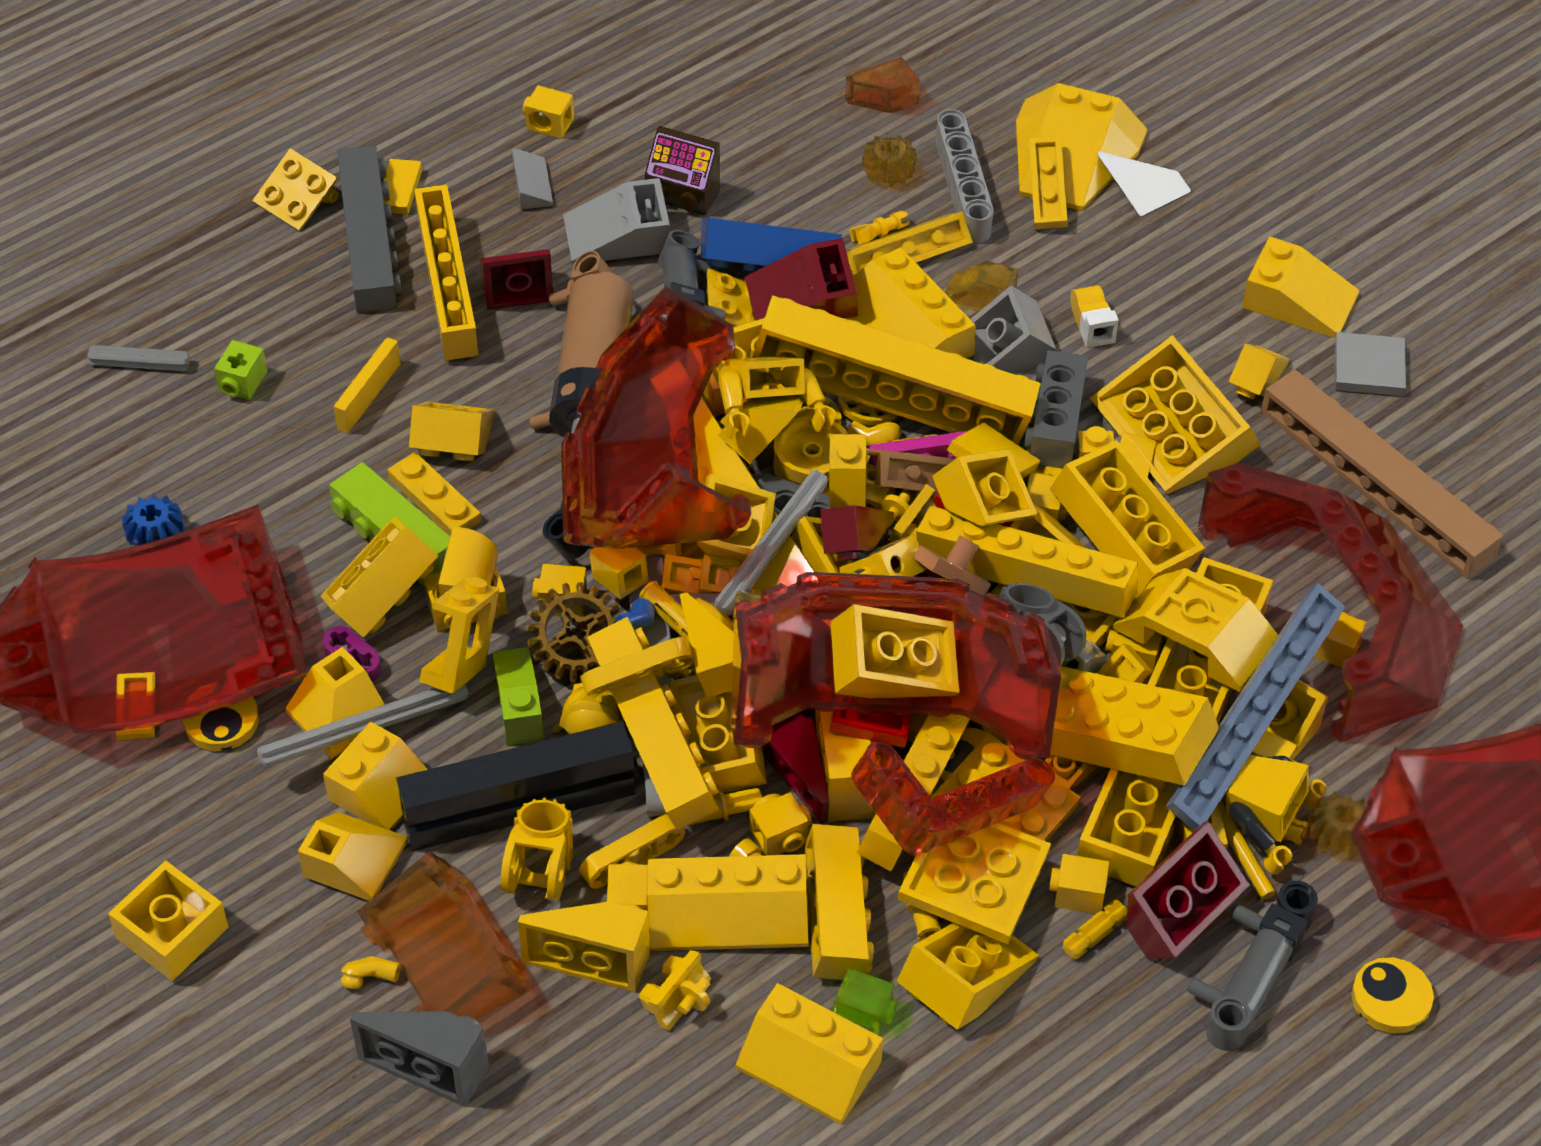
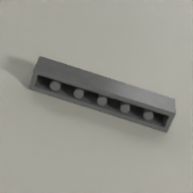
M376 146L337 150L357 314L397 309L395 295H402L400 274L393 275L392 272L399 271L397 251H390L389 247H396L394 228H387L386 224L393 223L391 205L384 204L383 202L390 200L388 182L381 181L380 179L387 177L385 159H378Z

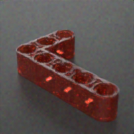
M873 742L868 745L854 766L851 778L898 844L910 854L921 855L1034 808L1054 783L1055 772L1042 759L1030 758L931 798L890 745L883 742Z

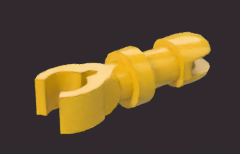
M898 211L891 214L888 218L878 217L873 220V223L853 227L849 230L851 242L858 241V245L873 240L876 236L884 237L888 235L890 230L904 228L909 225L910 220L901 219L909 214L906 211Z

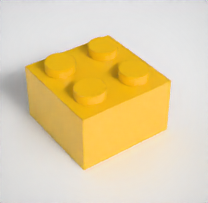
M166 860L108 913L115 938L171 981L180 975L229 928L223 903Z

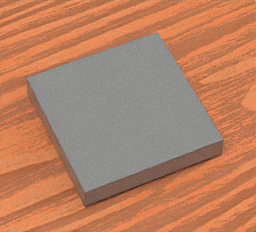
M1336 332L1335 390L1404 396L1406 390L1405 338Z

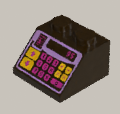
M658 126L644 175L645 180L660 178L665 204L706 215L720 191V143Z

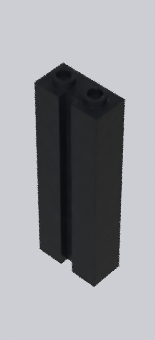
M623 721L398 776L396 781L402 818L411 851L514 826L517 810H520L524 803L532 802L533 799L543 800L544 797L550 801L556 799L557 803L565 804L567 811H573L635 795L634 780L640 778L639 767L635 758L639 757L636 744L632 736L627 735Z

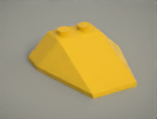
M1057 83L1026 98L1016 119L1019 196L1033 199L1029 138L1061 135L1066 207L1083 211L1114 180L1097 153L1100 151L1134 160L1139 155L1147 134V128L1120 98Z

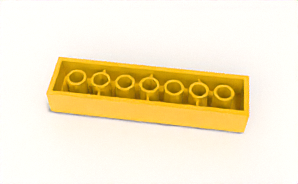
M773 295L752 358H804V367L814 373L822 391L951 433L969 431L985 423L1017 445L1032 418L1041 384L1023 375L1005 372L989 364H981L955 353H947L929 347L922 342H914L896 336L891 332L880 331L862 325L858 321L840 318L824 310L813 309L795 303L791 299L779 298Z

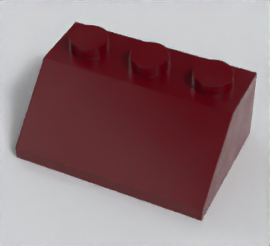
M1203 822L1128 893L1126 928L1147 959L1176 958L1249 886L1248 881L1209 822Z

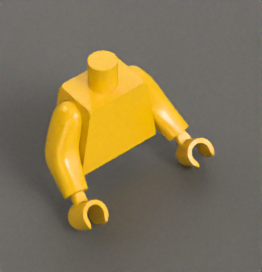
M757 357L727 359L725 366L719 371L718 385L726 414H730L725 427V435L730 439L732 438L734 428L742 432L743 438H745L750 419L741 412L743 410V398L800 395L808 407L815 410L810 426L816 432H820L824 425L829 431L836 420V411L829 406L823 405L825 402L824 395L814 373L804 367V358Z

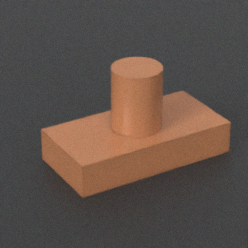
M962 535L957 539L947 558L921 545L913 557L932 572L983 597L991 586L989 582L967 569L979 545Z

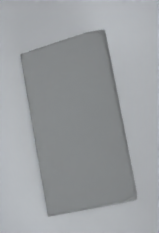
M512 149L513 168L521 210L553 206L545 157L519 149Z

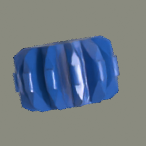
M154 493L147 500L138 496L137 505H127L126 514L122 516V526L126 541L129 545H134L139 553L146 549H149L152 553L160 548H169V543H180V534L184 532L185 528L181 508L178 507L177 503H172L168 495L159 500Z

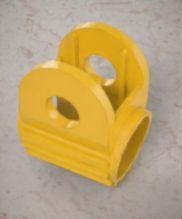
M544 797L543 800L533 799L532 802L524 803L521 809L517 810V817L514 818V828L510 832L502 862L500 880L502 893H515L519 883L547 888L545 898L549 901L558 902L566 882V872L570 870V862L573 861L571 811L566 810L565 804L557 803L556 799L553 801L546 800ZM538 848L552 851L545 874L532 872L526 867L525 855L530 849Z

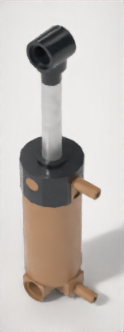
M588 251L579 256L574 263L572 280L568 282L567 288L549 295V301L553 306L568 302L558 373L554 381L550 411L532 416L529 420V424L534 430L552 426L556 433L570 440L560 510L556 511L546 520L542 529L544 537L567 560H575L584 555L592 542L590 533L585 529L586 518L581 513L590 447L592 443L603 442L611 438L618 429L623 390L622 379L634 297L631 285L621 276L614 274L596 251Z

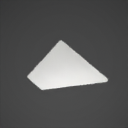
M1100 151L1097 153L1140 216L1191 192L1178 171Z

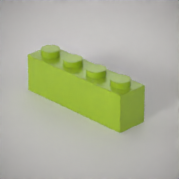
M363 462L359 463L329 484L332 499L330 506L339 518L343 519L345 517L351 522L361 537L365 539L368 537L372 540L395 516L438 555V558L434 561L436 566L429 575L442 571L450 536ZM418 578L417 580L424 586L423 579Z

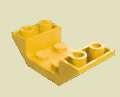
M1187 568L1154 577L1132 602L1125 618L1119 617L1113 624L1114 630L1144 645L1155 632H1158L1207 656L1208 677L1239 692L1243 690L1278 637L1277 632L1249 598Z

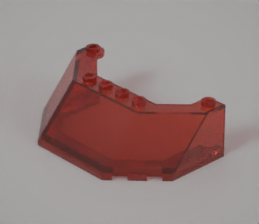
M666 286L601 354L596 368L601 370L595 386L593 389L590 387L586 388L576 410V413L581 415L574 433L566 432L562 441L563 539L569 544L624 549L728 539L738 528L744 527L750 519L751 506L749 498L742 494H737L729 499L703 485L698 480L694 413L713 370L723 360L729 359L735 350L733 325Z
M1241 462L1209 472L1198 522V529L1205 540L1212 539L1214 533H1220L1228 538L1227 544L1231 548L1295 525L1316 532H1320V529H1322L1381 614L1369 650L1346 659L1341 670L1342 679L1348 686L1349 693L1348 697L1340 700L1338 705V711L1342 717L1333 720L1331 731L1339 743L1437 708L1464 625L1390 521L1338 491Z
M805 572L797 576V581L793 585L787 587L780 583L762 591L761 599L751 603L744 599L735 603L731 721L733 745L759 748L771 741L772 725L802 710L814 708L822 712H830L837 709L853 710L862 714L883 711L892 712L897 715H908L911 713H929L937 717H945L950 714L963 715L1004 735L1008 748L1017 757L1025 760H1032L1037 757L1049 758L1062 674L1043 617L1034 613L1028 614L1027 617L1012 611V603L990 593L985 594L984 598L969 591L970 584L960 579ZM854 604L953 621L959 694L956 696L868 699L835 693L831 621Z

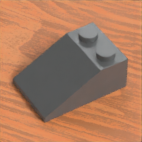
M447 1011L354 1012L350 1018L359 1060L465 1107L489 1068L484 1028L469 1016L462 1015L459 1017Z

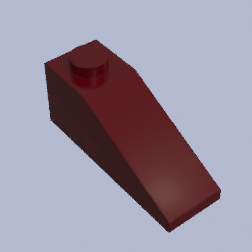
M857 505L820 509L824 554L837 555V561H853L860 559L859 553L872 552L894 521V512Z
M793 704L757 724L763 756L822 825L828 822L829 798L816 736L817 730L812 719L806 714L802 715Z

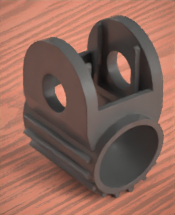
M1016 582V584L1008 583L1007 587L1003 586L984 634L983 642H986L985 648L1003 664L1014 667L1033 678H1046L1058 671L1064 662L1073 660L1083 651L1087 636L1083 621L1074 610L1054 599L1050 592L1041 587ZM1055 623L1063 627L1066 633L1065 641L1062 640L1060 634L1051 624Z

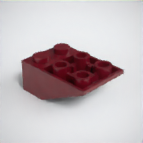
M843 238L809 244L745 276V283L755 321L765 318L772 295L791 299L795 303L813 309L824 310L840 318L858 316L857 290Z

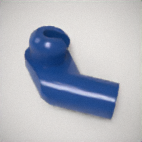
M637 599L633 602L630 612L619 614L616 617V622L628 617L634 629L651 626L654 621L655 606L647 599Z

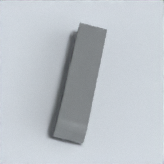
M955 109L943 110L937 116L936 147L955 212L963 211L972 242L983 243L991 236L993 205L966 117L962 112Z

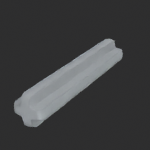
M91 345L88 350L89 364L95 366L185 372L190 364V356L186 351Z

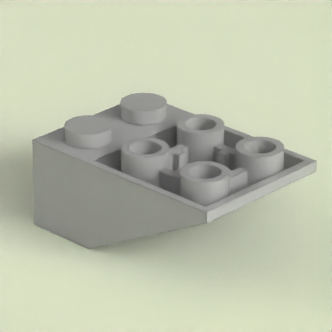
M660 178L626 182L563 214L572 265H574L579 256L588 251H596L604 261L661 254L670 231Z

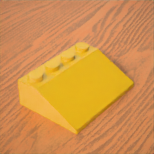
M901 247L871 260L853 276L857 290L858 316L844 319L858 321L862 325L880 331H888L914 342H922L929 347L947 353H955L963 358L975 355L976 325Z
M1173 335L1090 397V400L1119 436L1122 437L1124 432L1151 465L1149 473L1166 494L1234 466L1261 445L1249 424ZM1127 433L1157 440L1152 463Z

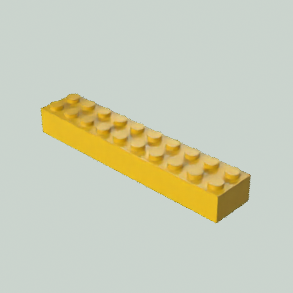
M1203 557L1197 574L1249 598L1264 616L1274 580ZM1170 638L1167 639L1148 682V685L1208 697L1218 725L1233 691L1232 688L1208 677L1207 656ZM1110 769L1081 835L1077 856L1109 861L1108 877L1137 886L1162 862L1177 826L1178 817L1166 805L1179 787V784Z

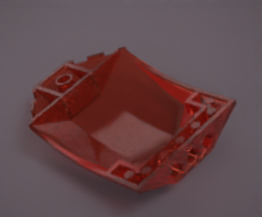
M258 504L185 532L131 548L65 559L37 560L34 557L28 566L31 570L19 588L14 586L0 605V705L73 733L119 731L174 722L235 704L307 677L303 640L288 586ZM155 672V689L153 691L147 692V681H125L124 694L118 695L117 674Z
M1541 723L1513 732L1453 745L1397 750V747H1395L1382 778L1379 777L1367 800L1366 809L1351 831L1353 843L1380 902L1486 944L1541 940Z

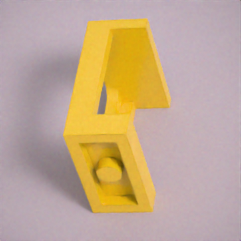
M465 577L433 602L432 609L452 616L447 649L421 669L419 682L454 694L485 668L499 588L488 585L481 578ZM478 612L472 648H469L467 644L473 616Z

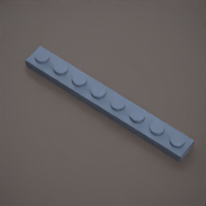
M1319 583L1309 588L1219 724L1217 733L1186 785H1179L1167 803L1166 807L1193 831L1203 822H1207L1345 609V606Z

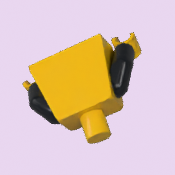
M1249 755L1225 792L1226 815L1249 837L1260 852L1265 851L1267 853L1264 858V867L1269 873L1277 875L1284 870L1283 865H1287L1292 860V852L1286 846L1276 847L1274 842L1282 841L1302 804L1309 809H1316L1323 802L1322 795L1326 792V784L1319 779L1309 781V765L1293 762L1287 756L1260 757Z

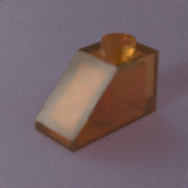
M900 57L846 76L845 100L851 105L894 113L919 104L920 79L905 60Z

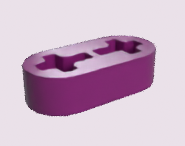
M335 626L324 633L322 641L326 657L346 643V651L362 664L371 681L374 682L379 678L381 665L378 653L353 630L345 626Z

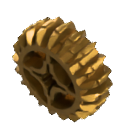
M583 582L577 583V592L570 593L568 583L562 584L564 594L562 596H559L556 590L551 588L548 591L552 600L551 603L543 598L537 600V604L543 610V613L537 610H531L530 618L539 622V624H529L526 627L528 633L538 635L527 641L528 647H541L533 654L534 660L539 661L545 657L548 658L542 666L545 672L551 670L554 665L558 666L555 673L557 679L563 677L565 670L570 671V682H576L578 671H583L584 674L591 668L600 666L587 637L604 622L607 627L616 623V617L613 618V616L620 611L618 603L606 607L611 599V595L608 592L604 593L600 599L596 598L598 593V586L592 585L589 594L583 593ZM575 604L585 605L596 610L598 613L595 615L591 613L581 617L575 615L567 606ZM558 612L564 627L561 632L555 635V639L547 642V624L551 617ZM569 620L578 629L587 627V630H583L584 643L575 635L567 637L566 634H571ZM569 647L576 648L587 659H566L558 655L556 651L559 649L562 651Z

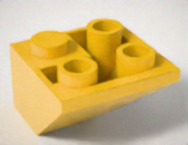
M341 647L311 667L285 709L286 713L305 732L385 704L365 669L344 647ZM355 738L321 750L331 760L343 752Z
M340 812L315 821L298 850L303 877L373 902L405 848L408 837Z

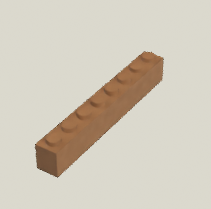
M1294 369L1265 389L1261 408L1263 414L1466 579L1497 557L1503 535L1492 524L1487 523L1472 511L1466 503L1458 500L1441 483L1433 480L1418 468L1413 461L1407 459L1393 448L1387 440L1382 439L1369 429L1362 420L1354 417L1338 401L1319 389L1310 379Z

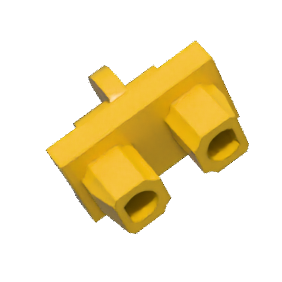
M926 484L910 506L908 505L910 496L904 492L899 496L887 495L881 503L882 509L894 512V520L898 521L888 540L894 542L913 534L916 536L918 526L914 524L917 519L922 521L930 506L936 507L933 499H931L935 489Z
M690 950L684 958L671 955L663 964L662 974L665 982L661 986L647 983L639 993L644 1009L655 1015L660 1028L670 1031L683 1014H687L691 1008L704 1011L709 1006L710 998L705 991L710 986L711 977L701 964L702 957L700 953Z

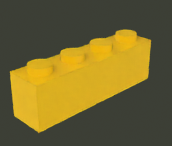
M812 824L804 846L809 878V924L813 978L860 981L865 967L871 966L873 961V943L867 942L871 912L864 905V899H866L868 892L867 876H862L861 867L864 865L865 858L857 854L861 845L859 843L857 827Z

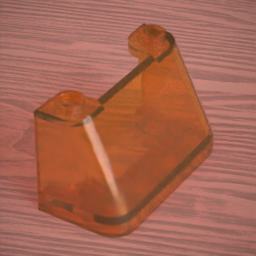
M430 851L357 910L365 924L361 929L367 939L376 946L381 943L389 948L398 963H401L402 970L422 1001L417 1005L418 1012L447 1011L459 1017L466 1015L477 1020L522 997L535 986L529 971L472 882L458 868Z

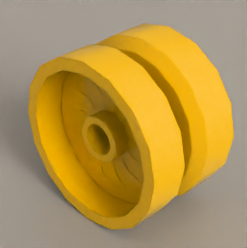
M801 416L792 419L774 438V476L801 485L812 470H818L828 478L827 486L822 493L829 495L830 434L848 433L836 421L829 431L824 425L820 432H816L810 426L813 416Z

